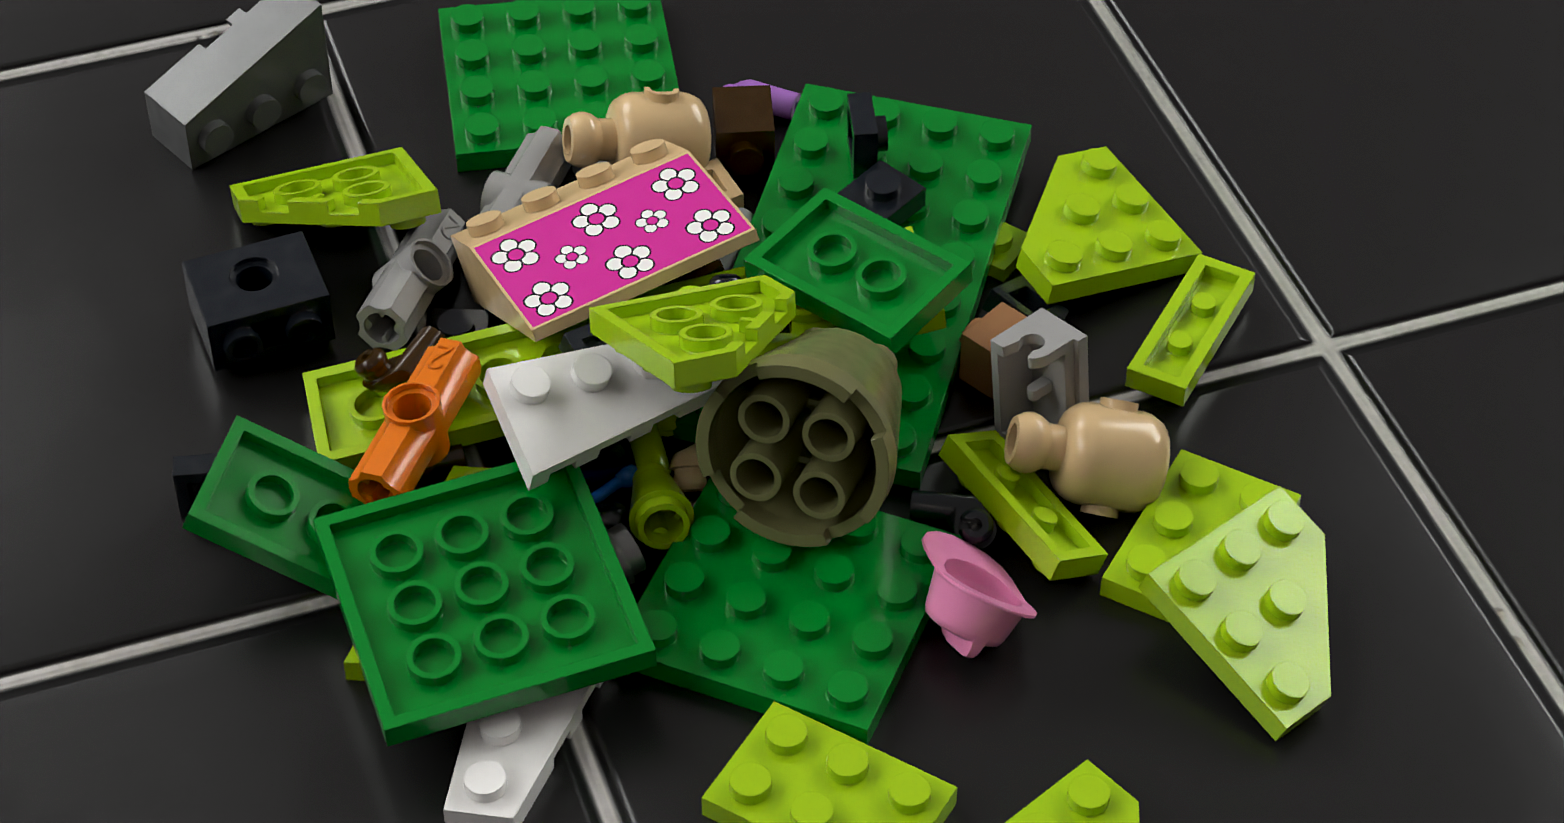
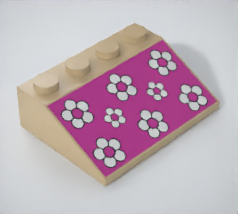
M652 139L642 142L631 148L630 157L612 165L608 162H601L587 166L576 173V181L556 189L554 186H546L535 189L521 198V205L501 213L499 210H492L478 214L466 222L467 229L450 236L474 301L535 342L588 319L589 307L630 300L759 241V237L755 227L690 151L664 141V139Z

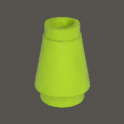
M657 463L641 466L634 473L632 479L633 486L629 513L630 530L639 541L651 548L669 549L673 542L683 541L687 537L690 527L694 522L693 507L666 467Z

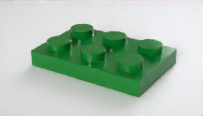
M826 187L820 190L743 259L747 278L761 275L771 277L795 291L796 305L841 329L856 332L870 339L875 344H882L888 347L894 355L973 281L971 262Z
M237 415L182 528L337 599L316 537L313 518L363 505L364 503L352 497L349 489L348 480L354 469Z

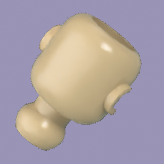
M644 86V92H628L614 99L607 110L605 118H597L588 112H576L568 116L563 124L562 146L565 160L578 168H585L598 161H607L612 165L630 157V150L634 146L652 139H664V141L689 150L703 168L707 166L710 159L711 127L707 109L699 98L687 92H680L679 88L673 89V91L656 92L651 90L650 87Z
M1100 397V403L1082 402L1069 407L1060 417L1057 424L1049 423L1042 415L1035 412H1023L1014 416L1006 434L1004 458L1005 462L1019 473H1033L1039 469L1049 470V478L1054 491L1065 501L1081 505L1080 512L1118 519L1119 512L1136 513L1143 511L1147 504L1154 502L1160 496L1169 469L1170 438L1165 425L1150 413L1138 410L1139 403Z

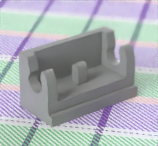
M1040 308L990 340L995 430L1004 440L1006 439L1007 430L1012 418L1018 414L1035 412L1042 415L1049 423L1057 424L1060 417L1069 407L1078 403L1089 402L1088 336L1044 308Z

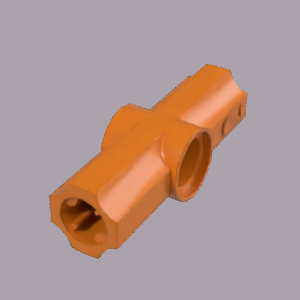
M440 338L435 346L427 348L407 383L399 384L384 396L382 409L385 420L348 480L352 497L367 504L413 491L425 469L441 462L448 454L450 449L448 429L481 374L479 357L467 350L461 341Z

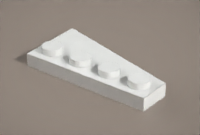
M603 682L468 722L443 809L445 823H523L554 769V757L565 738H572L583 718L582 709L594 688H600Z

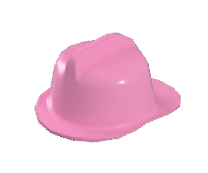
M940 531L926 532L921 541L924 551L934 566V572L925 603V611L935 623L941 626L942 634L946 641L962 656L974 658L985 646L998 647L1005 641L1022 617L1029 619L1036 617L1037 612L1025 601L1012 578L988 554L954 535Z

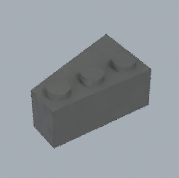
M260 0L247 13L238 8L226 19L231 26L206 49L200 44L196 45L144 91L152 136L193 170L333 94L322 6L318 1Z

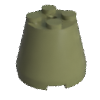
M813 327L805 330L799 337L752 359L737 377L721 381L708 398L698 419L695 441L696 454L702 476H710L721 495L737 511L733 517L736 521L752 532L781 544L799 547H818L828 545L831 539L853 532L865 523L868 524L874 518L890 492L897 466L902 386L897 372L898 363L894 353L888 347L882 344H875L865 336L850 330Z

